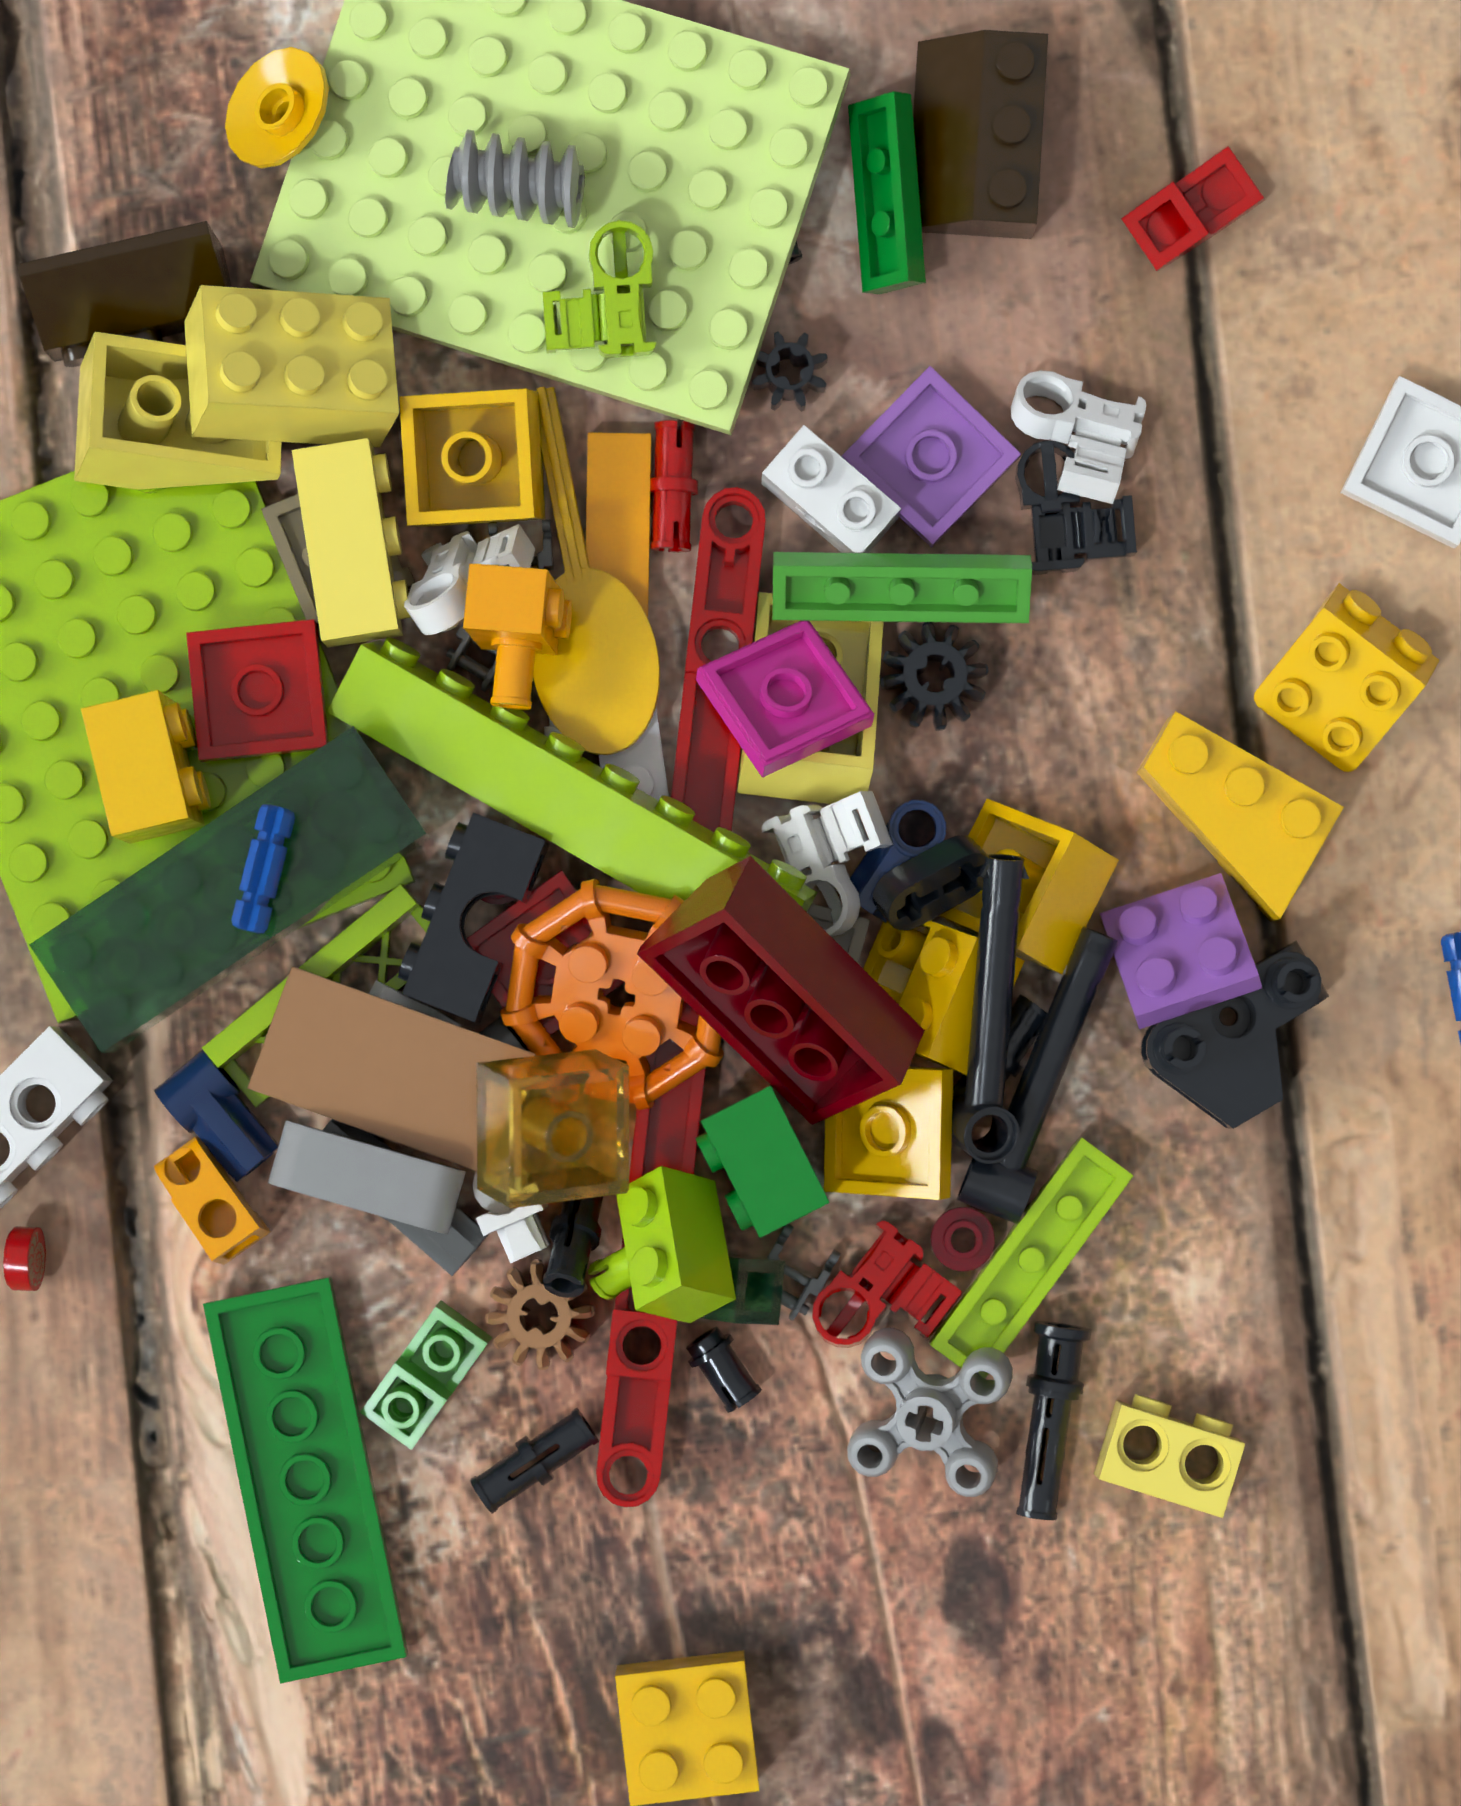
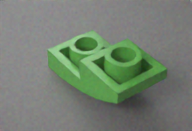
M440 1300L360 1413L412 1450L490 1342L492 1336Z

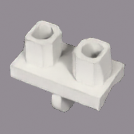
M500 1157L493 1176L476 1172L472 1186L474 1196L479 1204L489 1211L477 1217V1223L483 1236L497 1231L510 1263L550 1245L537 1215V1212L549 1206L541 1189L528 1195V1175L520 1164L512 1159Z

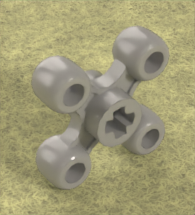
M883 1328L875 1331L867 1339L863 1347L861 1365L865 1374L872 1381L885 1384L893 1392L897 1409L890 1418L883 1421H867L862 1423L853 1432L847 1446V1456L852 1468L864 1476L878 1477L887 1473L895 1465L898 1455L905 1448L913 1447L920 1451L934 1450L942 1458L945 1465V1478L953 1491L964 1497H976L984 1494L993 1485L998 1472V1459L994 1450L989 1445L979 1440H974L967 1433L963 1425V1413L975 1404L997 1402L1007 1393L1013 1379V1367L1009 1358L998 1349L983 1347L973 1351L965 1359L961 1370L953 1377L947 1378L939 1374L926 1375L919 1369L915 1361L914 1346L909 1336L896 1328ZM880 1352L890 1353L894 1356L895 1360L884 1358ZM985 1371L991 1374L994 1380L984 1379L978 1372ZM925 1406L933 1408V1418L935 1419L926 1416L927 1409ZM867 1445H874L881 1452H874ZM964 1465H972L979 1472L969 1471Z

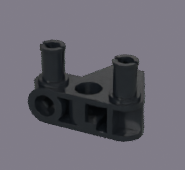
M1297 940L1255 963L1262 989L1154 1024L1146 1030L1141 1040V1056L1144 1065L1149 1071L1225 1128L1234 1129L1283 1100L1276 1029L1329 997L1321 983V976L1317 966L1310 958L1305 956ZM1224 1008H1230L1236 1014V1020L1231 1026H1226L1220 1021V1012Z

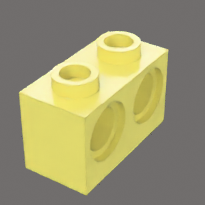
M1138 1394L1134 1395L1132 1405L1116 1400L1094 1475L1099 1480L1223 1518L1245 1447L1243 1441L1230 1436L1233 1424L1196 1413L1193 1424L1169 1417L1172 1405ZM1148 1426L1154 1430L1157 1437L1154 1452L1142 1460H1134L1127 1457L1123 1448L1126 1434L1134 1427ZM1200 1445L1212 1446L1218 1456V1464L1215 1471L1203 1479L1189 1477L1185 1468V1460L1188 1453Z

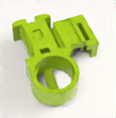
M618 220L605 224L596 231L592 238L589 249V263L593 272L594 291L604 290V293L591 294V289H583L582 298L561 299L560 291L543 292L547 354L556 353V350L595 348L596 341H607V345H598L600 355L605 358L646 356L654 352L656 342H646L643 288L652 287L651 265L653 248L649 236L641 227L632 222ZM625 232L637 237L644 249V259L639 268L640 271L631 277H628ZM611 233L613 235L615 277L605 273L598 259V247L602 239ZM553 302H559L561 335H558L556 304L553 305Z

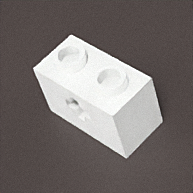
M805 425L800 428L762 472L761 484L841 553H869L899 518L901 508Z

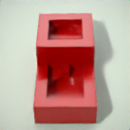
M1227 146L1177 183L1173 181L1122 217L1121 220L1156 271H1159L1238 220L1266 199L1231 148Z

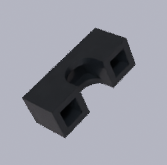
M476 813L472 814L468 825L458 822L445 853L446 859L454 861L445 885L437 882L433 884L423 908L421 918L430 921L421 945L411 942L398 973L399 979L407 981L402 993L403 995L470 1021L481 1022L503 963L485 957L473 949L465 932L467 915L474 904L492 895L507 896L527 904L550 845L546 840Z

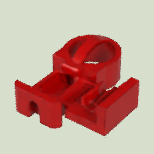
M880 1221L876 1224V1229L882 1232L852 1273L848 1276L840 1270L830 1285L818 1294L813 1304L812 1318L817 1333L825 1342L835 1347L850 1348L861 1344L871 1335L876 1322L887 1309V1305L881 1301L883 1298L892 1305L889 1310L896 1314L901 1308L918 1322L915 1324L914 1329L920 1332V1335L928 1341L960 1299L963 1292L924 1263L921 1268L915 1265L911 1259L914 1257L922 1263L923 1249L912 1239H907L901 1235L898 1229L889 1222ZM840 1291L853 1292L854 1294L827 1330H825L819 1319L825 1300L832 1294ZM939 1296H944L945 1299L940 1302L925 1323L921 1320ZM865 1301L869 1311H867V1321L864 1327L857 1334L847 1337L848 1339L837 1338Z

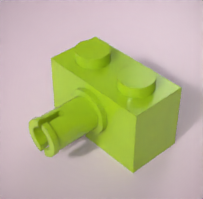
M660 1166L616 1191L625 1247L590 1264L588 1274L595 1275L603 1270L606 1271L589 1280L592 1288L600 1297L612 1300L620 1295L621 1292L632 1287L636 1311L686 1323H692L736 1300L715 1180Z

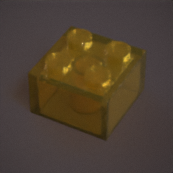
M596 1049L476 1063L477 1189L508 1208L628 1193L629 1065Z

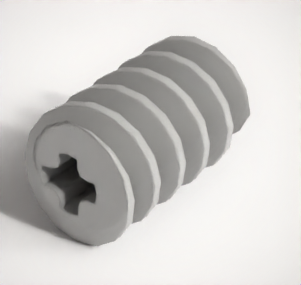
M467 129L460 146L455 147L450 160L445 193L446 209L453 210L461 196H463L467 212L477 214L488 198L489 208L493 216L503 217L513 202L517 219L528 221L538 206L542 222L553 225L564 208L568 227L575 228L580 217L583 202L584 166L579 165L575 145H568L561 161L558 162L553 159L549 141H543L536 157L531 158L528 157L525 138L518 137L510 154H504L500 135L493 133L485 150H478L475 131Z

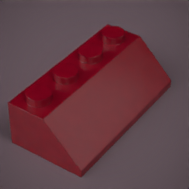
M751 856L707 878L640 946L637 955L811 1125L901 1085L925 1031Z

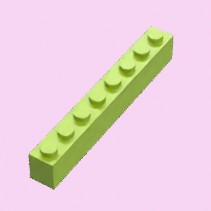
M387 637L384 642L378 640L360 645L327 710L331 715L638 893L669 899L677 895L681 899L686 900L707 878L749 856L806 912L818 893L804 885L807 877L795 867L773 859L771 864H768L750 854L748 851L751 845L741 836L721 827H717L715 832H712L692 820L695 812L687 805L665 795H662L659 801L637 788L640 781L630 772L608 763L605 764L604 768H601L582 757L585 749L571 738L557 732H550L547 737L528 726L527 723L530 717L522 710L492 706L472 693L475 685L471 681L447 669H441L439 674L418 662L421 655L417 650L397 639Z

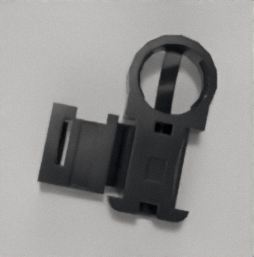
M1046 440L1033 444L1023 453L1016 467L1015 480L1020 493L1021 510L1031 509L1035 562H1032V575H1042L1061 570L1062 573L1078 571L1082 567L1085 558L1074 559V554L1086 553V560L1131 557L1137 553L1132 495L1122 496L1121 499L1114 500L1112 508L1091 509V502H1082V507L1070 508V506H1077L1079 504L1080 496L1067 492L1058 495L1055 453L1060 455L1065 461L1066 457L1074 458L1073 451L1060 442ZM1037 453L1042 455L1045 496L1033 492L1027 485L1024 477L1025 468L1030 461L1029 458ZM1115 510H1120L1123 542H1118Z

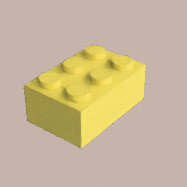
M208 285L200 286L184 321L192 437L309 444H333L369 438L373 447L381 446L399 415L390 298Z

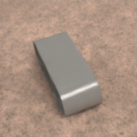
M286 1120L268 1184L448 1235L466 1172Z

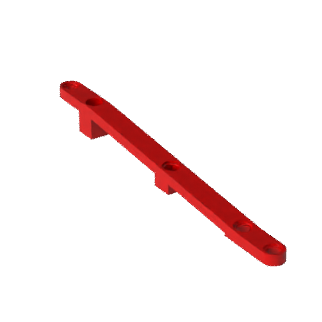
M738 487L725 488L715 493L706 503L702 514L671 798L682 802L695 812L693 821L712 832H715L717 827L732 831L741 746L696 681L698 668L712 662L704 655L701 644L703 638L715 629L730 631L738 641V649L753 643L766 523L765 509L760 500L750 491ZM737 505L749 512L752 517V526L747 534L739 538H730L719 532L715 520L717 514L727 506ZM684 1001L681 1020L697 1027L699 1014ZM671 1039L659 1045L654 1053L646 1056L650 1065V1072L684 1050ZM706 1068L654 1100L653 1108L636 1110L628 1184L660 1166L694 1175L697 1141L695 1138L699 1134ZM623 1236L621 1248L625 1247ZM632 1287L621 1292L616 1297L615 1309H613L606 1367L607 1380L596 1469L597 1485L602 1495L612 1504L621 1507H636L645 1503L657 1491L659 1485L678 1320L636 1311ZM639 1327L652 1329L661 1340V1350L658 1357L653 1362L645 1365L632 1363L624 1353L623 1344L625 1337L630 1331ZM623 1456L638 1458L647 1469L646 1484L636 1493L625 1494L619 1492L610 1481L611 1466L617 1459Z

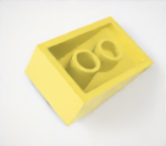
M94 332L80 366L74 481L140 490L278 480L281 474L282 442L192 437L186 345Z
M759 592L753 642L801 620H772V593ZM810 621L875 714L872 726L763 778L741 747L737 793L833 804L859 791H868L874 768L883 621Z

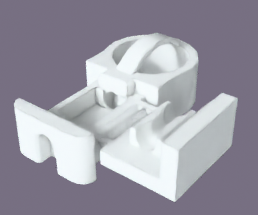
M1040 370L1024 376L1017 386L1011 405V418L1016 427L1023 433L1036 439L1053 440L1076 448L1074 458L1066 457L1057 490L1113 504L1120 485L1124 461L1133 456L1141 434V423L1146 410L1145 400L1138 396L1136 404L1131 405L1102 399L1082 392V381L1066 378L1052 371ZM1033 396L1047 397L1058 403L1064 412L1058 414L1039 412L1027 403L1026 398Z
M520 524L478 542V545L469 531L453 536L451 541L445 545L441 543L433 545L421 554L428 565V569L422 580L412 584L407 600L404 601V607L423 634L434 635L449 631L457 627L464 618L469 563L508 566L509 564L511 567L530 568L535 547Z
M859 791L824 808L819 805H800L791 809L790 814L775 816L765 821L762 825V833H775L785 862L801 871L807 877L804 885L811 889L817 885L823 893L829 908L832 909L831 916L833 919V926L824 930L830 936H836L851 929L859 916L861 906L859 893L851 882L845 865H831V863L839 860V863L849 861L850 858L847 852L864 846L865 851L869 852L876 848H886L893 845L873 791ZM821 813V817L813 818V815ZM863 825H864L865 830H866V832H867L868 838H867L866 833H865V831H864ZM835 888L837 889L838 893H839L840 896H841V901H840V899H839V896H838V894H837Z

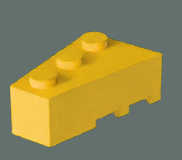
M1176 711L1167 718L1136 772L1187 830L1192 832L1216 858L1217 863L1230 877H1233L1258 905L1257 908L1270 922L1281 919L1344 808Z

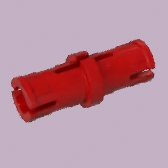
M675 420L657 421L654 423V430H656L654 477L650 478V494L654 495L653 532L650 549L653 551L663 552L664 548H668V552L691 551V496L698 494V480L692 479L693 432L695 431V424L687 421L681 422V426H677L678 421Z

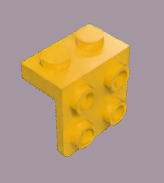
M1338 583L1325 599L1310 624L1259 685L1254 693V701L1259 708L1344 772H1352L1357 769L1424 689L1440 660L1432 654L1431 647L1420 635L1409 629L1400 630L1381 615L1379 606L1368 595L1358 590L1349 591Z

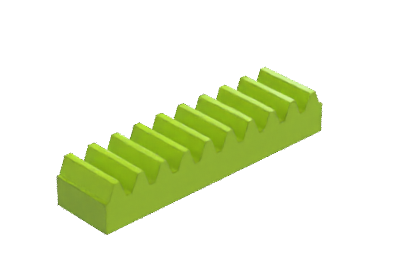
M1079 1137L1070 1147L1065 1158L1054 1169L1048 1181L1040 1188L1035 1199L1026 1207L1019 1222L1010 1229L1004 1241L994 1251L991 1259L980 1270L974 1282L963 1293L958 1304L950 1311L944 1323L933 1334L929 1345L960 1368H962L965 1359L977 1349L993 1347L1004 1353L1134 1175L1085 1139ZM985 1371L978 1372L979 1375L984 1379L989 1374Z

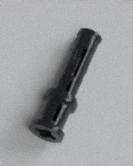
M1035 1321L1033 1331L1039 1335L1035 1369L1033 1374L1027 1375L1026 1386L1029 1387L1028 1392L1034 1394L1025 1451L1020 1501L1016 1514L1039 1520H1056L1072 1400H1079V1394H1083L1084 1384L1078 1380L1083 1342L1090 1340L1092 1330L1064 1323ZM1061 1345L1060 1357H1059V1364H1058V1371H1057V1361H1058L1059 1346ZM1052 1398H1054L1053 1410H1052V1414H1051V1413H1050L1051 1401H1052ZM1047 1429H1049V1438H1048V1445H1047V1452H1046V1460H1045V1467H1044V1474H1043V1481H1042V1480H1041V1472H1042V1465H1043V1458H1044V1451H1045V1444H1046V1437H1047Z

